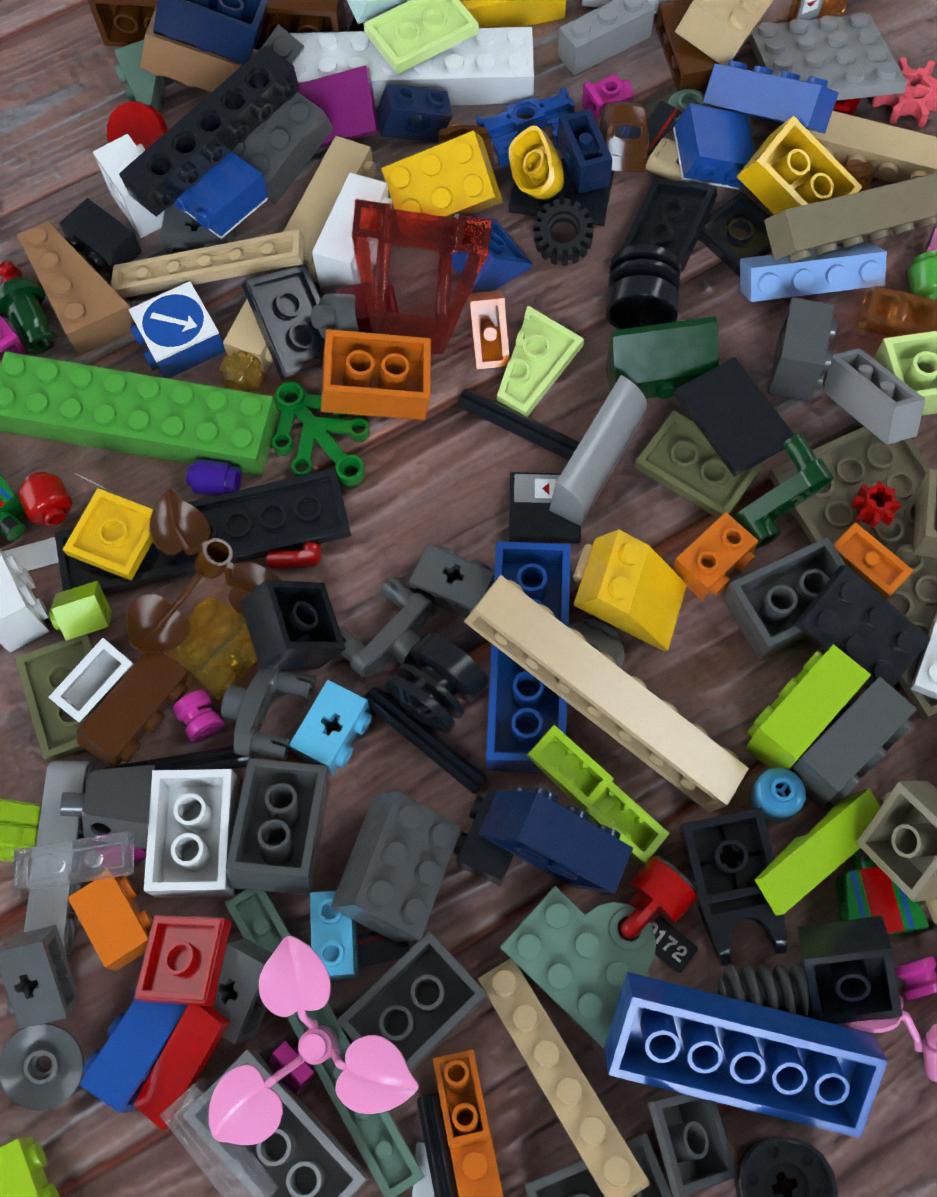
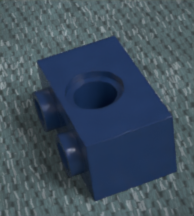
M386 84L376 110L381 137L439 143L440 130L448 127L453 116L447 91Z
M591 109L559 117L557 145L578 194L609 186L613 159Z

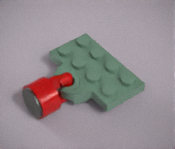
M651 856L630 879L629 884L636 894L627 904L608 902L596 905L584 914L554 886L499 946L603 1049L627 972L650 977L646 973L654 960L656 939L651 924L659 915L670 923L675 924L698 898L696 895L697 890L692 883L672 864L660 856Z

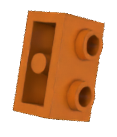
M725 512L675 559L672 569L687 584V588L703 602L712 593L715 596L722 593L731 582V579L728 577L736 570L742 573L751 565L756 558L753 552L758 540Z
M111 870L67 898L104 967L118 971L145 953L153 919L147 910L142 912L139 910L134 901V898L139 895L131 880L127 876L122 878Z

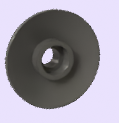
M45 1023L21 1029L8 1040L0 1055V1083L3 1090L16 1104L31 1110H46L62 1104L75 1092L83 1076L84 1056L80 1044L69 1031L55 1024ZM40 1056H48L51 1059L52 1067L50 1069L41 1067L39 1063Z

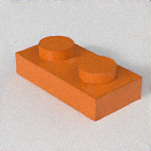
M856 522L833 544L844 563L886 600L914 571Z

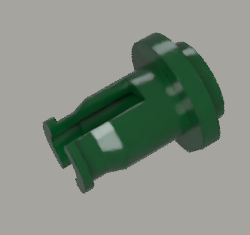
M18 277L0 285V316L11 320L18 335L25 341L27 345L26 350L29 354H39L51 349L54 344L50 339L57 337L56 333L51 331L48 318L41 307L46 293L40 283L32 279Z

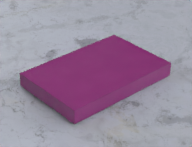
M367 66L299 83L300 90L298 93L322 109L334 127L319 149L330 146L335 136L355 140L380 133L370 69Z

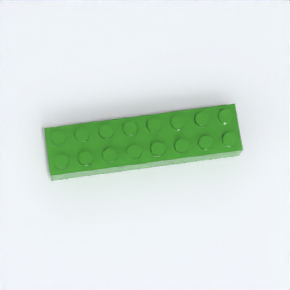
M6 351L0 364L1 432L193 465L198 458L231 462L234 467H240L242 473L263 476L272 445V437L275 435L280 417L273 396Z

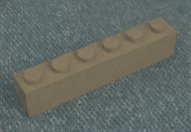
M937 173L787 209L765 219L764 222L774 260L789 257L790 263L810 257V251L816 250L817 256L837 250V244L842 243L843 249L864 243L863 237L868 236L869 242L890 236V230H893L894 235H899L914 230V224L917 223L919 229L937 224Z

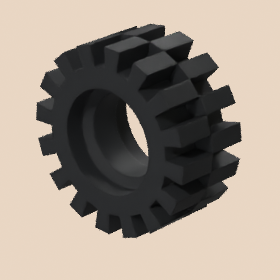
M566 198L565 204H560L559 199L553 200L552 207L548 203L544 205L543 213L539 211L536 215L537 221H534V242L536 243L537 251H541L543 259L551 258V264L557 265L558 260L562 261V266H567L568 260H572L573 264L579 262V256L581 255L584 258L587 255L588 248L590 249L592 245L594 228L593 219L589 217L588 209L585 207L582 210L581 203L578 201L573 206L571 205V199ZM559 222H568L575 227L576 236L570 242L559 243L551 236L552 227Z

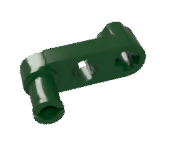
M802 433L792 436L782 445L796 466L797 473L743 508L735 516V520L758 540L755 549L772 543L781 534L774 520L818 493L834 479L824 461L820 458L817 459Z

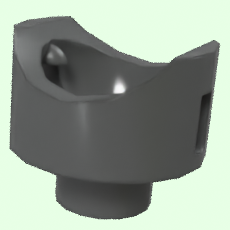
M325 294L319 304L313 307L311 322L314 328L318 329L322 338L325 339L326 329L360 332L355 314L354 294Z

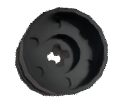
M634 245L618 251L612 257L610 263L606 318L609 323L618 330L676 322L681 263L678 257L670 250L656 245Z
M428 632L410 652L411 658L418 668L405 663L401 664L397 668L398 674L401 677L391 676L386 682V687L411 716L437 731L447 734L455 727L453 718L459 719L464 715V709L456 698L466 702H474L488 684V677L483 669L463 650L445 638Z
M789 1136L762 1138L749 1146L738 1161L737 1178L734 1180L737 1197H784L781 1193L773 1192L771 1185L777 1183L776 1174L779 1172L783 1178L792 1180V1185L787 1188V1197H837L838 1195L834 1171L824 1155L806 1141Z

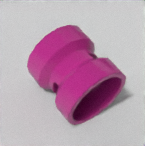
M197 690L187 694L177 701L172 709L178 720L185 723V732L192 743L210 738L224 726V721L220 714L212 710V701L205 690Z

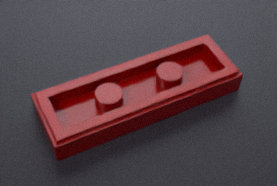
M188 1005L133 1103L138 1110L162 1131L172 1126L230 1023L228 1019L213 1007Z

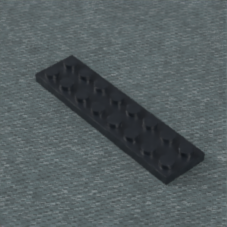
M335 468L188 502L196 507L209 522L211 531L209 539L219 538L231 546L233 557L230 562L233 564L266 557L268 552L300 549L307 542L322 544L351 537ZM74 528L54 533L63 591L98 580L103 593L109 594L197 572L195 559L198 553L188 556L183 550L178 554L168 555L158 549L152 542L131 581L66 555L63 548Z

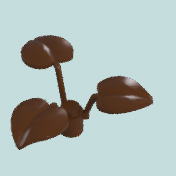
M169 489L158 500L152 511L149 522L150 537L156 547L168 555H175L183 550L188 556L198 553L195 559L197 572L172 606L164 597L156 594L142 595L133 601L126 614L129 643L134 649L149 654L169 652L180 646L189 634L190 621L184 614L178 612L177 609L202 577L214 579L224 572L226 584L233 587L229 593L230 604L243 617L244 614L240 601L264 580L281 579L268 569L254 563L238 564L232 574L231 570L234 565L230 562L233 557L231 546L219 538L209 539L211 531L206 517L196 507L184 501L172 489Z

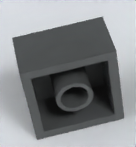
M791 298L777 337L768 394L809 401L814 389L821 388L825 371H829L833 357V350L828 349L829 341L834 340L838 320L832 319L833 304Z

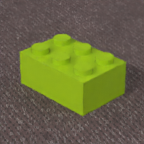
M834 644L825 654L818 650L804 665L803 670L797 677L792 678L784 687L771 706L768 705L755 720L754 725L747 732L752 738L745 749L769 769L777 767L789 770L867 681L871 674Z

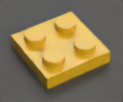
M97 488L65 544L63 551L70 557L132 581L153 542L149 533V522L153 509Z

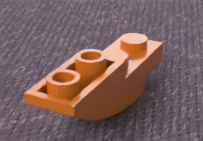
M471 1049L432 1058L458 1196L504 1197L474 1050Z

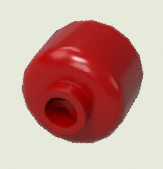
M36 472L29 475L23 480L22 486L18 491V498L28 519L38 525L55 526L62 523L73 504L62 479L55 474H48L47 472Z

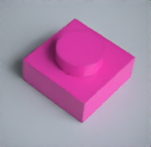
M286 1041L283 1042L272 1053L268 1065L276 1073L300 1055L298 1048L294 1047L292 1049ZM304 1062L282 1078L296 1095L309 1084L314 1073L310 1068L312 1064Z

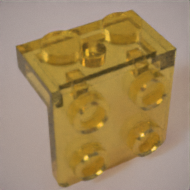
M211 596L200 602L187 617L190 621V630L185 641L176 649L165 653L189 670L205 689L219 700L225 694L230 684H234L257 661L245 617Z

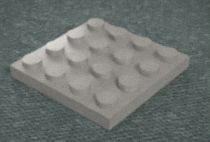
M856 12L850 16L840 17L828 15L823 16L821 19L812 20L793 19L790 22L783 23L763 22L756 26L748 38L759 66L774 70L773 75L779 77L781 71H787L800 75L799 81L807 82L809 76L827 80V88L839 92L836 101L902 94L905 92L907 80L870 13Z

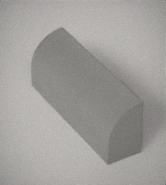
M620 375L555 484L549 511L582 526L638 430L647 409L644 394L626 377Z

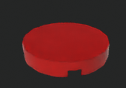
M129 101L118 105L111 113L107 123V140L110 143L128 134L136 146L141 143L146 150L165 134L168 129L164 118L156 108L142 102Z

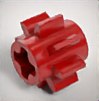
M877 481L876 485L871 488L865 484L861 485L857 492L858 496L854 498L850 506L857 509L858 517L856 521H862L870 525L871 529H874L881 521L889 526L895 518L893 513H897L901 507V503L895 501L894 493L896 489H890L882 485L881 481Z

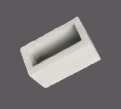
M102 638L54 690L49 698L77 722H84L132 668L134 663L107 640Z

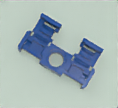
M560 88V93L555 96L538 101L535 97L505 106V112L493 117L481 119L478 115L476 117V126L487 128L490 141L493 143V148L498 155V165L503 167L510 164L508 152L512 140L530 126H538L540 129L545 128L546 125L547 127L552 126L555 149L559 148L557 145L559 117L574 113V101L572 98H569V93L565 88ZM524 114L533 116L532 118L526 120L518 118L520 115Z

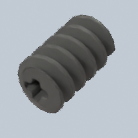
M726 965L723 975H721V972L718 973L717 995L780 1010V1007H784L786 1012L792 1014L796 1013L797 1007H801L804 1016L808 1015L809 993L807 977L799 965H793L789 970V974L783 965H776L772 974L767 965H759L756 974L750 965H743L739 975L734 965Z

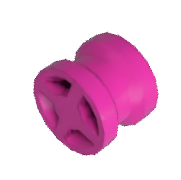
M934 956L895 968L896 976L901 978L905 985L903 994L906 1001L937 992V975L934 970L937 963Z

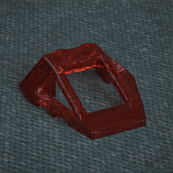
M355 199L351 237L370 332L431 338V353L442 355L460 318L459 315L467 297L475 285L474 282L488 256L492 220L464 215L450 218L391 209L390 204ZM369 241L377 243L375 289ZM391 246L439 253L435 318L387 312ZM452 254L468 255L449 309Z

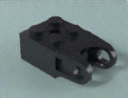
M762 808L681 824L679 832L691 883L697 890V908L720 965L725 966L731 963L730 935L735 924L742 919L757 922L764 929L775 954H785L787 952L784 914L775 915L755 881L775 859ZM722 848H728L730 854L738 855V861L733 863L734 869L728 868L726 863L720 861L719 856L724 854Z

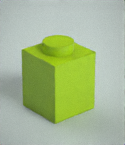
M98 580L55 594L52 607L49 609V617L53 627L56 630L61 629L66 641L109 627L112 614Z

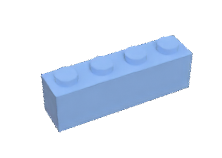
M870 242L843 249V246H838L837 250L817 256L816 250L810 251V257L790 263L789 257L774 260L773 255L740 258V292L750 302L885 286L887 251Z

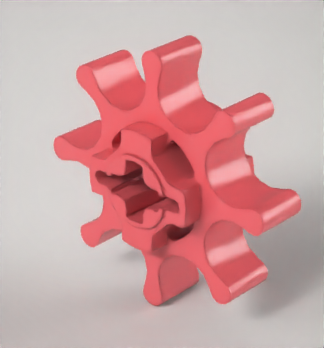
M902 57L899 59L898 66L907 80L905 92L902 94L874 96L871 105L875 108L881 105L891 106L893 108L889 120L891 124H896L900 116L912 115L917 119L918 127L923 128L926 125L930 111L937 112V79L931 76L935 62L930 60L924 69L919 67L915 70L907 65V59Z

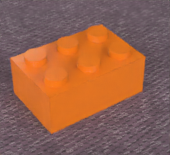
M326 329L323 351L321 412L425 420L430 402L431 338Z

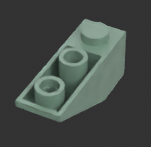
M144 40L115 49L114 51L119 63L113 66L120 83L127 82L128 86L123 87L128 101H138L151 105L161 114L167 81L165 76H156L150 71L140 68Z

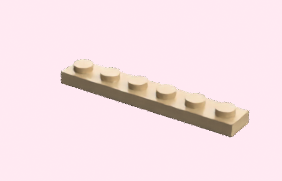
M300 229L113 265L111 287L121 298L174 289L189 281L192 285L301 265L303 264L304 236Z
M510 958L477 978L603 1196L632 1197L649 1186L648 1178L517 964Z

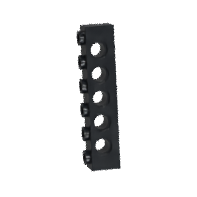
M265 45L119 173L128 194L156 217L166 208L172 206L176 199L191 186H194L213 166L219 164L239 143L244 142L249 134L263 122L267 121L285 102L294 97L300 90L294 66Z

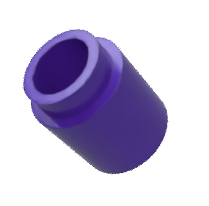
M199 458L196 459L194 465H189L186 475L187 485L191 486L194 494L210 496L240 490L242 481L241 468L234 467L231 462Z

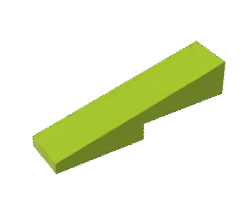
M555 725L551 726L527 754L583 812L590 816V819L597 826L604 825L621 834L619 840L633 847L630 859L637 865L645 864L670 834L612 782L614 778Z
M870 788L843 797L807 835L796 837L755 879L776 916L785 914L860 849L856 842L881 808Z

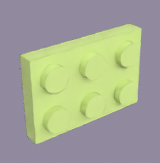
M409 0L363 23L365 34L397 75L479 33V23L460 0Z

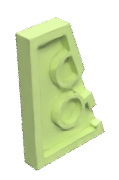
M527 306L521 330L516 338L513 354L508 362L497 394V402L528 417L583 347L584 338L532 307Z

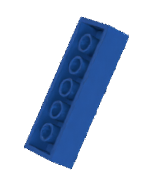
M496 541L494 582L500 575L507 580L516 582L522 587L527 596L536 603L548 607L555 617L569 628L571 544ZM491 643L486 771L544 773L527 754L553 725L566 735L567 702Z
M630 972L626 974L604 1046L607 1070L610 1076L861 1138L888 1062L872 1033Z

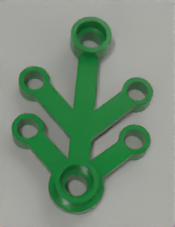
M296 382L281 384L274 395V401L281 415L277 433L272 437V446L275 453L280 456L289 455L293 451L294 443L290 434L296 416L303 424L297 457L291 464L293 475L298 477L314 473L311 457L314 442L316 441L336 465L337 477L342 484L355 486L362 482L365 477L363 461L356 455H346L329 433L350 435L353 441L364 442L370 436L368 422L362 418L344 420L314 416L308 408L321 409L322 395L307 394L305 388ZM290 398L297 399L294 402L287 403V400ZM331 413L332 416L336 418H344L348 415L341 413ZM357 427L365 428L362 433L354 432ZM280 441H288V444L284 447L277 446ZM301 465L308 466L306 471H297V468ZM350 470H354L357 472V474L354 476H345V474Z

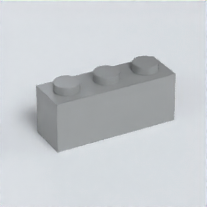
M613 0L559 27L557 56L575 76L650 38L655 8L648 0Z
M860 348L833 355L826 376L824 388L826 395L886 445L917 436L925 403L923 396Z

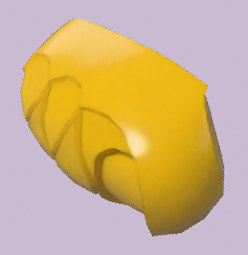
M538 126L528 127L515 137L509 146L508 154L512 175L521 191L536 199L548 200L554 197L563 187L564 172L562 162L547 134Z

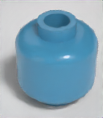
M776 767L766 770L756 779L750 790L752 808H762L765 820L772 823L789 821L802 809L806 800V789L802 780L796 773L786 768Z

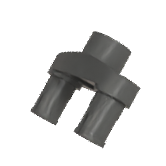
M391 576L388 579L392 584L391 586L386 582L382 585L380 594L388 598L401 611L368 645H363L345 627L340 628L346 648L340 654L350 662V668L362 678L374 675L394 659L400 664L405 663L411 666L415 664L410 652L421 640V637L417 634L430 616L432 602L420 592L414 593L396 576Z
M259 669L248 688L230 684L223 698L221 715L224 718L236 720L234 753L249 758L256 755L286 762L287 755L290 753L289 744L291 739L260 732L274 694L280 691L310 699L311 691L315 687L316 677L288 669Z

